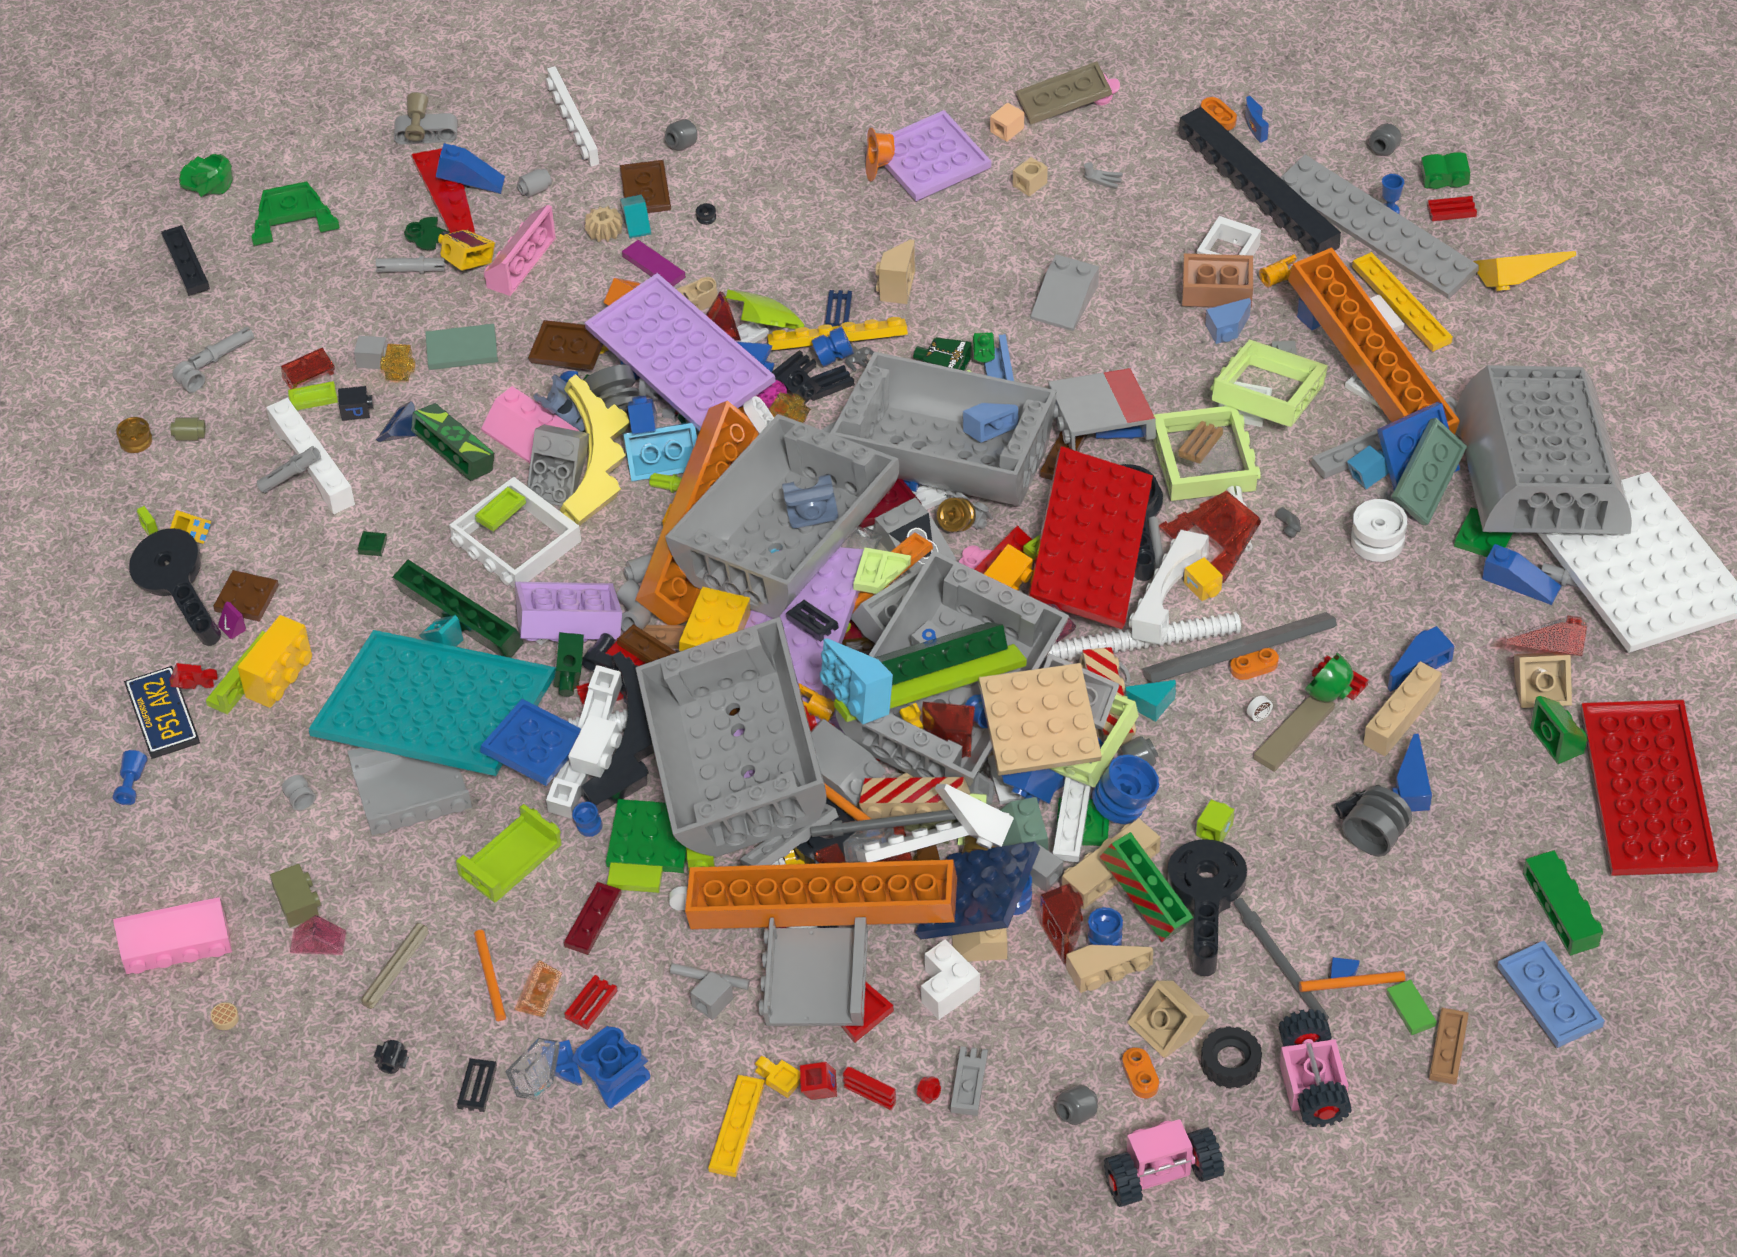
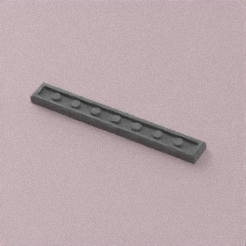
M1327 612L1142 668L1143 675L1152 683L1159 682L1264 648L1337 626L1336 618Z

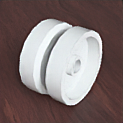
M1373 499L1365 501L1358 506L1353 514L1351 545L1354 551L1362 558L1374 562H1385L1397 557L1404 548L1407 529V515L1403 508L1386 499Z

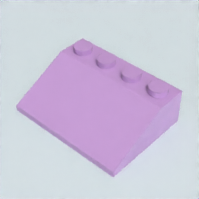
M515 582L518 630L521 638L528 641H537L539 639L558 641L559 632L584 634L585 642L589 639H599L602 633L610 634L615 640L620 636L622 610L613 583Z

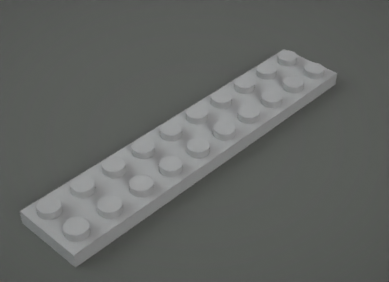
M1306 154L1280 177L1330 223L1447 299H1450L1479 271L1478 264Z

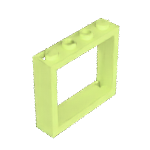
M1249 339L1243 348H1239L1237 355L1231 357L1228 366L1222 368L1218 378H1214V383L1211 386V391H1213L1212 401L1292 427L1324 386L1328 365ZM1249 365L1303 382L1288 402L1234 383Z
M1222 406L1154 414L1156 419V438L1153 440L1171 501L1225 495L1227 488L1234 486L1235 492L1236 486L1241 487L1242 492L1256 491L1257 479L1261 478L1259 466L1254 464V449L1249 447V433L1244 431L1243 414H1239L1238 409ZM1201 421H1205L1206 426H1209V424H1213L1214 427L1231 425L1245 471L1180 478L1167 433L1194 430Z
M1115 696L1110 713L1116 714L1120 718L1100 749L1101 761L1049 769L1095 788L1139 716L1135 701L1128 699L1127 696Z

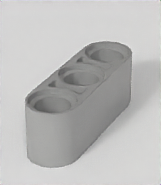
M450 113L425 114L424 118L420 119V126L425 131L424 139L420 141H412L405 137V129L411 125V118L408 115H402L395 119L394 140L401 145L453 142L457 138L458 119Z

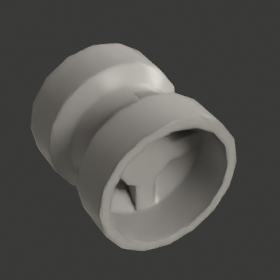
M189 361L179 363L173 370V378L190 393L196 392L205 383V376L199 370H196Z
M293 775L282 784V791L289 798V802L294 810H304L315 802L316 796L313 790L308 787V782L302 775Z

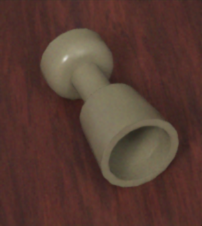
M414 92L407 95V113L411 118V125L406 127L405 137L412 141H420L425 136L424 128L420 126V119L425 116L428 97L423 93Z

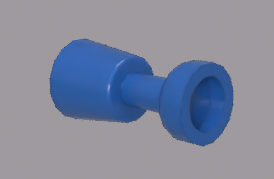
M1387 174L1382 178V196L1386 200L1384 205L1400 214V209L1395 202L1401 197L1404 179L1397 174Z
M127 750L122 754L120 775L124 780L122 786H118L113 793V800L121 805H132L136 801L137 794L132 786L134 781L140 779L147 762V756L142 752Z

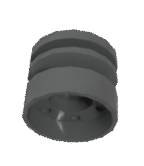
M629 365L607 367L594 372L584 380L592 393L603 400L607 409L615 404L627 415H629L628 402L632 401V398L639 396V390L632 387L635 384V378Z
M1373 786L1364 792L1357 805L1343 820L1342 828L1348 840L1358 849L1373 856H1385L1396 844L1398 837L1404 833L1405 829L1412 822L1413 815L1408 804L1397 793L1385 787Z

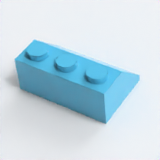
M687 422L657 427L656 431L637 434H632V432L622 433L631 481L649 479L653 473L663 475L684 473L697 440L695 426Z

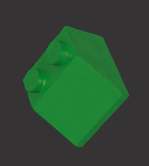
M1543 696L1536 697L1530 729L1555 762L1561 764L1584 754L1587 736L1584 730L1579 728L1573 721L1570 712L1565 710L1557 701Z

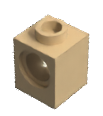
M1030 157L1013 170V187L1030 197L1047 184L1048 167Z

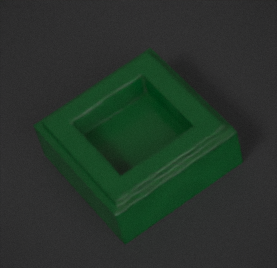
M363 531L357 549L358 554L382 557L387 534Z

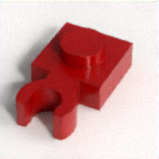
M176 663L170 677V686L195 689L197 685H202L204 688H213V679L217 680L218 678L217 670L205 669L202 671L201 665Z

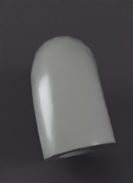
M632 579L625 582L617 592L618 600L627 608V611L622 614L621 628L624 632L633 624L643 630L649 624L652 613L635 600L640 586Z

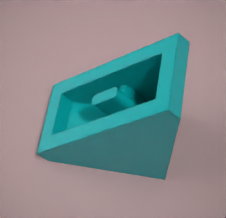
M637 195L620 199L629 239L651 235L646 202L643 196Z
M456 615L434 620L419 634L423 640L455 647L464 640L459 619Z
M1175 680L1125 687V696L1135 701L1138 713L1155 722L1175 700Z

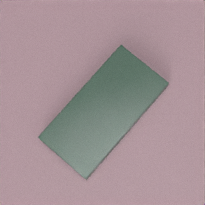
M1437 418L1430 419L1391 497L1421 525H1428L1467 446Z

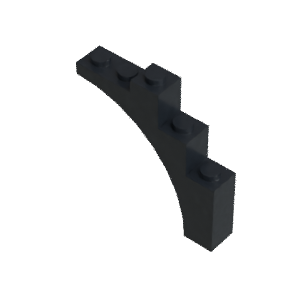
M621 651L612 656V667L615 671L621 672L622 687L627 699L628 708L626 728L621 744L614 753L609 768L604 770L601 778L594 776L581 786L582 798L585 802L593 803L599 813L616 804L618 799H624L647 785L649 771L641 760L654 753L638 676L635 672L636 667L631 658H625Z

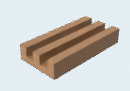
M1201 421L1178 450L1179 457L1200 464L1223 435V428L1218 427L1215 429L1213 424L1206 426V422ZM1211 434L1212 436L1208 439V441H1207V442L1205 443V445H1204V441H1205V440L1207 439V437ZM1198 449H1201V450L1198 452V454H1197L1196 456H1194V454L1197 452V450H1198Z

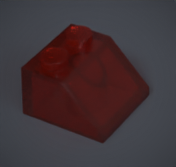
M923 701V730L945 741L950 740L961 745L962 758L971 757L975 706Z
M1070 883L1043 893L1040 896V925L1063 964H1066V955L1073 952L1081 931V922L1083 921L1081 907L1084 904L1082 897L1078 891L1074 892Z

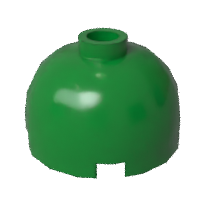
M1337 652L1304 690L1318 701L1333 702L1338 697L1343 700L1352 690L1349 686L1353 680L1351 665Z

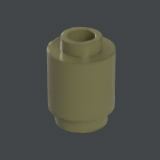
M176 417L175 422H171V436H175L176 441H199V438H205V420H199V417Z

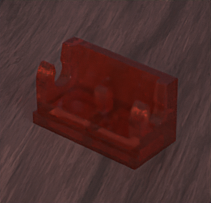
M323 347L281 366L282 379L289 389H295L298 384L324 372L331 376L334 374L333 370H335L334 364Z

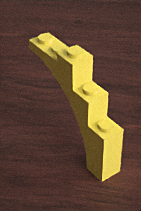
M575 374L568 380L564 390L575 403L583 419L586 433H589V455L582 483L576 492L563 503L559 511L580 526L614 500L621 490L617 480L608 474L617 468L626 456L622 447L613 440L625 432L630 421L627 414L615 404L607 409L603 400L596 397L588 384Z

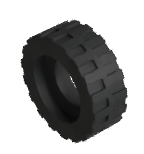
M1226 1026V1028H1218L1215 1032H1211L1208 1034V1038H1205L1201 1050V1067H1203L1204 1075H1207L1208 1080L1213 1081L1220 1087L1224 1086L1231 1089L1233 1087L1241 1088L1243 1085L1247 1086L1252 1080L1256 1079L1261 1068L1262 1052L1261 1045L1257 1042L1258 1039L1252 1036L1251 1032L1242 1030L1240 1027ZM1235 1047L1243 1052L1245 1061L1237 1068L1224 1067L1218 1061V1053L1223 1048Z

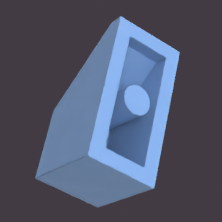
M1250 298L1206 309L1205 326L1216 344L1238 338L1250 317Z
M981 403L963 411V431L980 443L1015 429L1019 423L1017 405Z

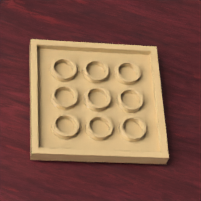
M1081 663L979 677L978 683L998 776L1101 761L1102 755Z

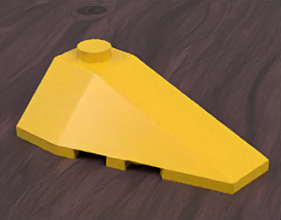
M1576 251L1494 258L1473 262L1479 265L1477 273L1486 287L1496 286V291L1510 290V285L1520 284L1576 256Z

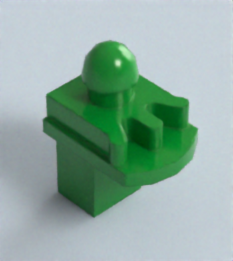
M993 332L974 333L973 335L974 360L979 363H988L995 359Z

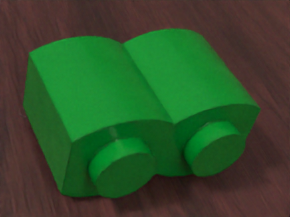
M1466 153L1430 154L1421 157L1420 169L1425 188L1462 187L1470 183L1471 172Z

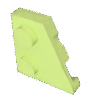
M864 548L853 583V590L879 593L910 566L911 555Z

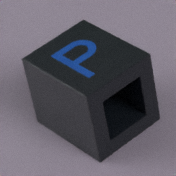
M366 386L338 389L339 410L342 421L370 418V409H374L373 396L368 395Z

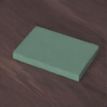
M494 324L425 331L429 370L498 362Z

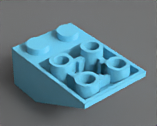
M828 638L824 639L823 651L821 653L822 668L820 672L822 683L828 686L836 698L842 701L849 709L851 715L855 716L862 724L889 715L893 674L878 659Z

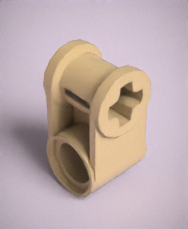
M711 277L700 278L693 283L676 289L700 311L714 306L719 299L716 281Z

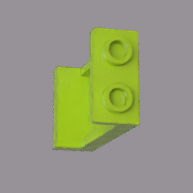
M525 804L519 807L520 816L471 859L462 855L456 860L458 875L494 903L500 900L562 845L561 831L558 826L553 822H547L536 809H530Z

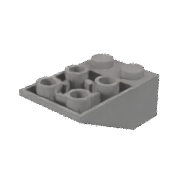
M546 424L536 428L534 431L527 487L548 503L562 506L578 488L586 460L589 433Z

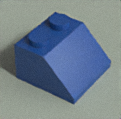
M1042 769L1002 775L1004 783L1013 787L1011 792L1024 797V799L1037 797L1038 804L1039 801L1050 804L1061 775L1051 769Z

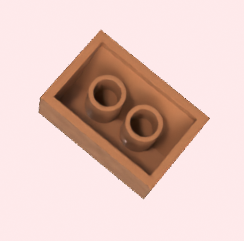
M1184 253L1182 306L1217 307L1250 298L1252 308L1253 255Z

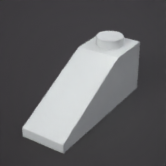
M947 784L936 785L935 790L967 833L977 839L976 843L988 849H991L992 846L1002 847L1014 817Z

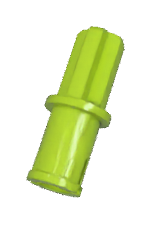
M653 473L650 476L649 485L651 487L667 489L674 493V491L678 490L682 478L678 477L677 474L669 476Z

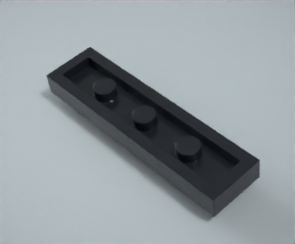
M183 225L161 231L163 241L188 296L210 289L208 280Z

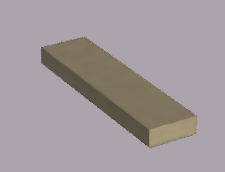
M1310 695L1254 753V760L1275 772L1334 710L1335 703L1318 701Z

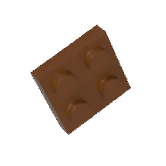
M232 570L213 605L214 611L222 613L225 603L229 602L243 615V618L260 622L279 586L278 580Z

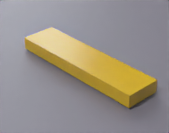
M738 1075L708 1167L709 1172L736 1177L765 1086V1080Z

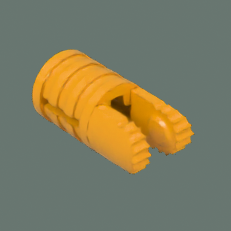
M1295 254L1259 270L1261 282L1269 288L1283 280L1289 279L1290 269H1288V265L1297 260Z
M798 683L801 694L810 698L809 703L803 701L808 712L821 720L825 719L829 722L836 709L834 707L835 701Z

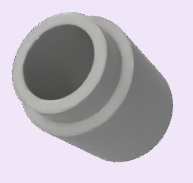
M545 168L541 170L536 169L519 177L517 187L522 195L525 194L527 197H531L548 189V186L552 184V180Z
M650 554L626 562L627 566L624 567V574L627 581L630 579L636 583L643 581L652 557Z

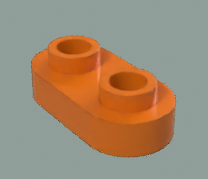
M1207 97L1202 100L1201 107L1226 130H1231L1236 126L1237 114L1219 98Z
M1264 648L1233 658L1231 660L1230 672L1233 677L1239 680H1247L1270 673L1278 667V653L1271 648Z
M1141 1048L1128 1049L1123 1054L1122 1067L1133 1093L1144 1099L1155 1096L1159 1090V1078L1148 1053ZM1132 1058H1139L1140 1060L1134 1061ZM1148 1080L1149 1083H1143L1141 1081Z

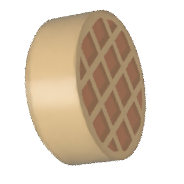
M231 1003L216 1005L210 1015L214 1027L219 1030H229L239 1020L237 1008Z

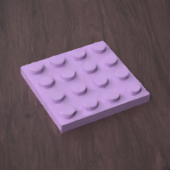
M943 110L891 133L894 136L895 153L892 160L884 165L911 197L918 201L991 168V160Z

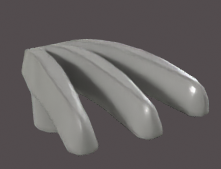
M1091 162L1084 164V176L1093 183L1116 189L1118 184L1115 183H1121L1122 181L1121 178H1118L1123 176L1122 172L1094 170Z

